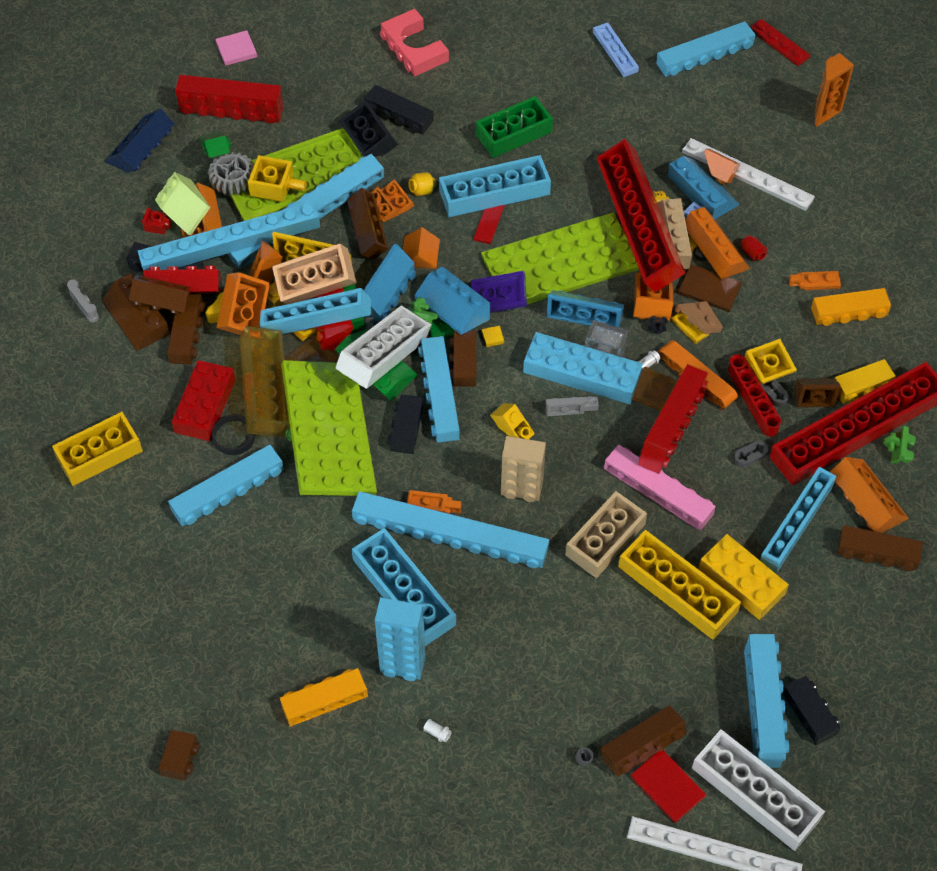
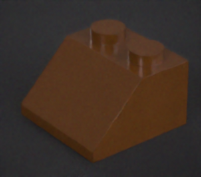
M797 379L794 387L796 407H834L841 386L835 379Z

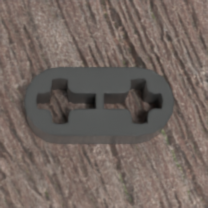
M776 380L766 383H770L771 387H765L764 384H761L773 405L783 407L787 404L789 395ZM777 396H778V397H781V396H782V397H783V400H781V399H778V400H777L776 397H777Z
M756 441L737 450L734 456L735 464L739 467H747L764 459L768 453L767 444L762 441ZM756 448L763 449L762 453L760 451L755 452ZM740 455L742 457L747 456L746 461H744V459H739Z

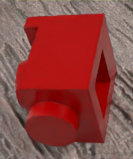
M151 208L146 209L142 220L144 231L164 235L166 230L170 229L172 223L171 218L165 212L152 211Z

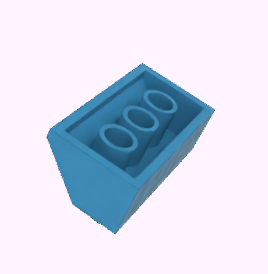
M682 156L669 164L668 177L692 202L705 207L714 219L739 205L695 159Z
M397 244L392 246L364 289L365 293L371 298V315L364 316L363 318L372 317L376 324L390 314L392 307L397 306L400 294L406 292L407 283L409 280L412 281L416 275L414 262Z
M444 267L429 273L415 294V299L419 297L424 298L426 304L429 305V310L437 313L440 319L460 335L490 320V302Z
M552 290L548 295L547 317L618 332L623 316L624 304Z

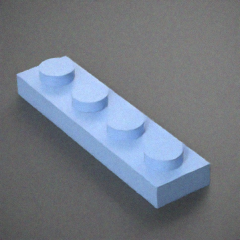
M609 23L594 27V35L622 76L626 77L637 73L639 70L638 65Z

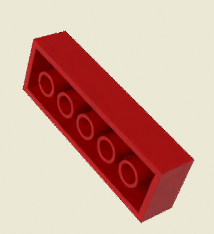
M179 75L175 88L179 111L184 114L194 113L201 116H216L218 118L229 117L235 120L247 119L253 122L265 121L272 124L280 123L284 108L280 85Z
M689 364L686 365L645 439L638 462L639 466L660 474L663 467L667 468L671 459L669 456L674 455L678 446L676 443L681 442L684 435L683 430L689 427L690 417H694L698 409L697 404H701L705 394L702 391L705 392L709 383L706 380L708 372Z

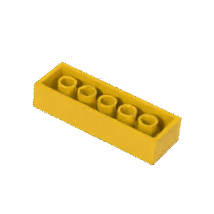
M644 530L620 556L618 567L712 640L716 638L739 611L741 601L647 530Z

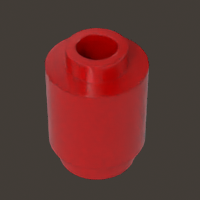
M749 235L742 240V250L754 261H760L766 257L767 247L756 237Z

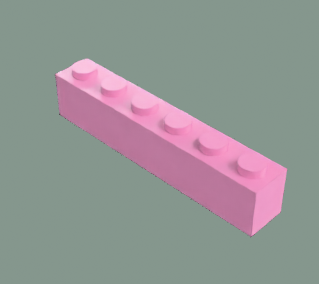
M618 444L606 458L604 469L701 531L714 515L716 506L710 500L697 495L693 489L683 486L677 479L669 477L662 470L658 474L639 466L640 458L633 454L630 449Z

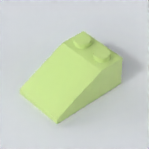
M176 172L167 180L166 185L155 199L159 207L190 236L210 209L209 204L192 180Z

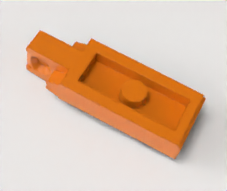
M838 271L801 272L790 275L789 278L790 286H800V289L804 290L841 288Z
M409 490L408 504L450 514V512L461 513V501H454L447 494Z

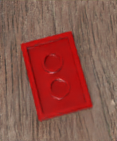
M664 750L654 754L630 776L674 824L706 797L701 788Z

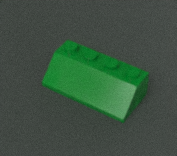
M364 329L348 335L335 351L340 355L342 350L368 330ZM401 360L372 385L392 402L417 374Z

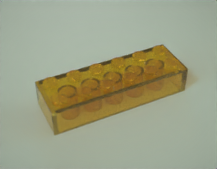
M245 326L239 337L246 431L248 434L284 437L286 430L290 427L281 367L284 360L282 331Z

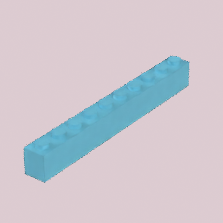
M372 154L364 156L356 164L350 165L340 174L332 176L326 183L318 185L312 192L304 194L298 201L290 203L285 209L314 202L320 219L347 202V199L360 188L367 189L384 178V168ZM273 241L267 242L274 249ZM260 245L231 252L227 256L240 270L255 260Z
M311 202L138 250L143 271L149 270V267H160V270H167L169 266L181 267L260 245L262 241H273V232L292 236L320 228L319 215L315 203Z
M360 491L352 509L353 520L361 525L366 523L372 524L381 530L387 528L397 534H411L416 539L427 538L436 544H450L455 549L462 547L469 549L470 552L475 554L481 552L488 554L491 558L498 559L501 557L511 563H525L530 568H543L549 548V539Z

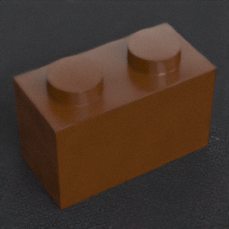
M171 730L158 768L161 776L186 781L187 775L192 774L194 768L192 760L194 755H198L200 743H198L196 735Z

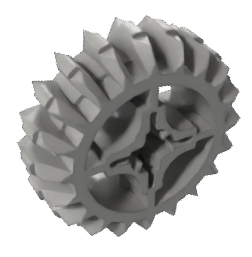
M234 152L230 155H219L218 159H214L213 163L210 164L208 171L209 181L213 188L217 189L218 193L223 191L224 195L230 193L231 196L233 193L239 195L240 191L246 192V188H249L248 180L254 163L251 158L248 159L246 155L242 156L240 152L237 155Z

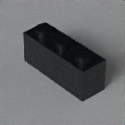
M400 394L399 401L395 402L394 412L397 413L396 417H392L391 428H393V433H389L388 444L391 445L392 452L414 454L423 411V397Z
M804 676L784 687L783 696L815 745L838 734L840 722L829 711L826 700L817 693V687L813 681Z

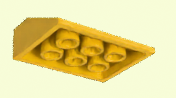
M278 232L272 233L274 249L282 256L280 264L334 246Z

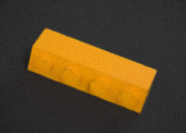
M885 288L815 297L811 306L816 324H823L824 326L836 322L848 323L851 320L857 319L864 321L872 317L883 318L888 315L891 308Z
M357 668L354 670L348 669L336 677H327L315 685H306L302 690L288 692L283 697H280V702L288 724L291 727L368 697V693L360 671Z

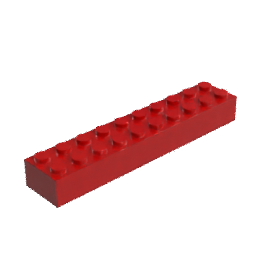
M623 139L596 157L643 281L654 292H657L686 274L636 149L626 139Z
M927 362L920 364L774 444L770 453V459L792 486L815 474L819 467L824 469L937 406V373Z

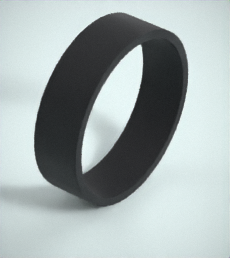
M232 414L222 417L215 423L212 430V438L215 447L220 452L227 455H239L251 448L255 440V431L253 424L248 418ZM231 421L243 422L252 430L251 438L245 445L231 449L218 444L215 436L223 424Z

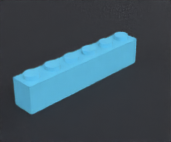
M742 22L658 52L656 64L665 77L674 76L683 70H691L697 65H705L708 61L721 59L725 55L735 54L742 49H749L754 44L755 34L746 22Z
M362 288L261 310L260 327L272 337L371 315V298Z
M444 337L421 339V346L418 347L419 358L423 357L424 362H421L422 373H426V377L423 378L424 389L428 388L429 393H426L427 405L431 404V409H428L429 420L434 422V425H431L432 437L436 436L437 443L460 440Z
M268 445L169 500L170 509L182 527L191 525L202 515L211 514L218 506H225L234 497L243 496L250 488L261 486L266 479L278 476L284 470L282 460L272 446Z
M821 467L817 469L763 551L760 561L777 574L831 491L836 475Z

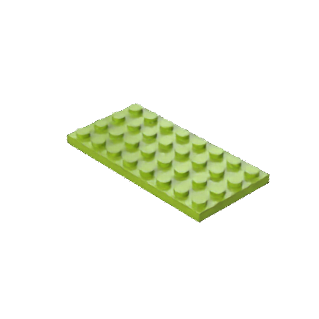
M344 128L265 155L266 157L292 161L293 178L307 181L305 192L290 189L284 202L250 196L249 188H246V192L240 191L239 195L237 193H233L232 196L229 193L243 221L282 211L290 203L301 199L304 194L315 190L318 185L329 181L332 176L338 175L348 166L356 164L363 155ZM257 158L252 160V162L254 163V165H255V162H256Z
M614 212L481 252V256L491 276L524 271L527 304L548 298L552 290L566 293L639 270L628 239Z
M283 360L281 367L300 495L358 496L359 491L376 495L377 489L359 384L335 369L337 363Z

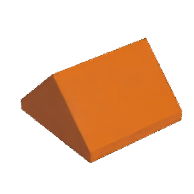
M421 227L404 237L403 251L412 259L414 267L436 269L440 239Z
M262 241L250 269V276L269 282L271 285L274 278L272 266L280 264L282 256L265 241Z

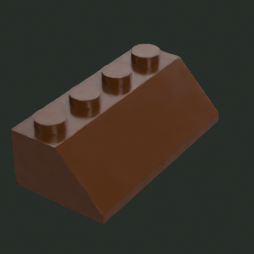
M132 273L113 283L102 299V302L136 351H139L170 334L167 322L157 309L152 308V305L148 304L137 305L129 300L132 280L134 278Z

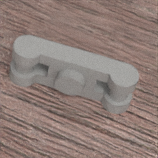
M69 280L67 287L75 303L90 322L98 321L99 316L96 306L91 304L86 294L83 295L76 280Z

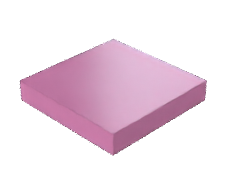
M247 30L215 39L225 66L257 57Z

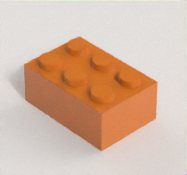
M239 272L227 274L217 328L248 338L260 336L261 310H265L270 283Z

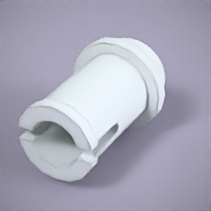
M655 350L649 351L647 356L638 361L643 363L642 372L654 363L658 364L661 358Z
M428 719L424 725L423 731L438 738L439 742H447L451 736L449 727H443L431 719Z

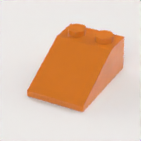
M636 272L633 317L647 319L651 316L660 318L664 316L670 321L673 307L672 282L654 292L644 283L641 273Z

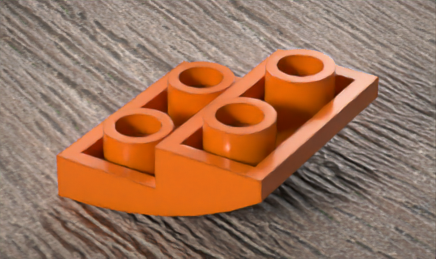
M395 179L382 189L377 187L371 192L375 196L380 219L383 222L415 206Z

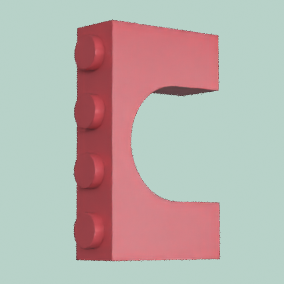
M416 9L381 23L380 31L382 40L388 42L390 50L396 52L398 60L400 62L403 61L407 72H411L414 77L449 61V50L441 40L422 48H412L403 43L406 37L424 30L423 18Z

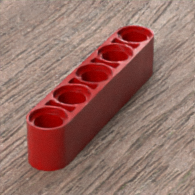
M740 354L733 355L728 366L730 377L762 433L768 437L776 436L781 425V418L746 358Z

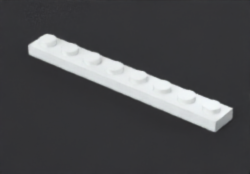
M692 138L683 148L682 153L707 165L705 149H711L740 163L734 176L735 178L804 211L808 209L814 200V195Z

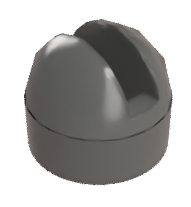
M586 747L580 748L575 755L577 764L580 766L589 765L593 760V752Z

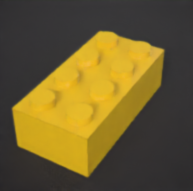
M123 412L52 446L56 458L72 486L143 452L139 438Z
M728 534L701 558L698 568L707 577L741 601V605L759 620L786 594L789 586L787 582Z

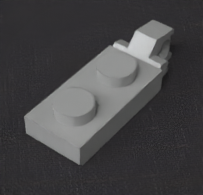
M592 396L546 399V416L584 414V411L598 410V399Z

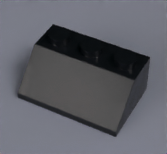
M366 100L339 120L363 157L370 154L374 157L385 155L398 145Z

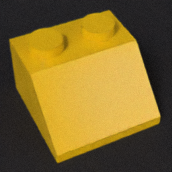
M781 339L746 351L744 356L761 384L797 371Z

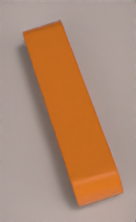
M670 340L657 351L660 358L666 362L665 364L671 369L678 371L680 376L687 364L708 372L706 380L709 383L705 392H702L707 395L711 402L715 405L718 404L721 410L727 408L738 398L737 392L728 383L676 341Z

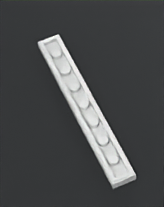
M632 816L627 835L628 839L741 871H802L803 866L801 863Z

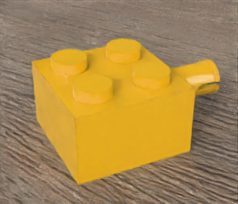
M258 155L248 180L250 196L284 202L290 189L305 192L307 181L293 178L292 161Z

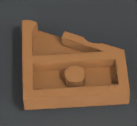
M707 301L677 304L675 308L677 313L683 312L688 316L687 320L697 326L704 334L719 333L723 329L722 324Z

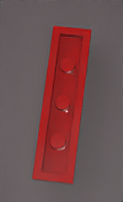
M763 19L750 26L755 35L798 67L810 58L808 52Z

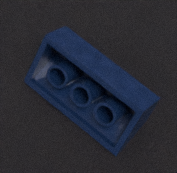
M161 108L144 115L104 161L127 173L137 171L141 167L143 159L146 160L152 154L150 151L162 143L161 139L172 131L170 128L175 123Z

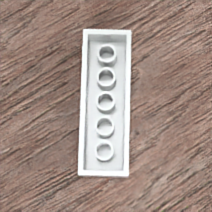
M400 306L342 350L335 369L367 389L421 345V339L427 337L431 324L405 307Z
M722 729L694 759L692 766L694 771L794 851L797 850L815 828L825 813L823 809Z

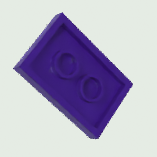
M524 271L471 280V288L490 302V313L527 306Z

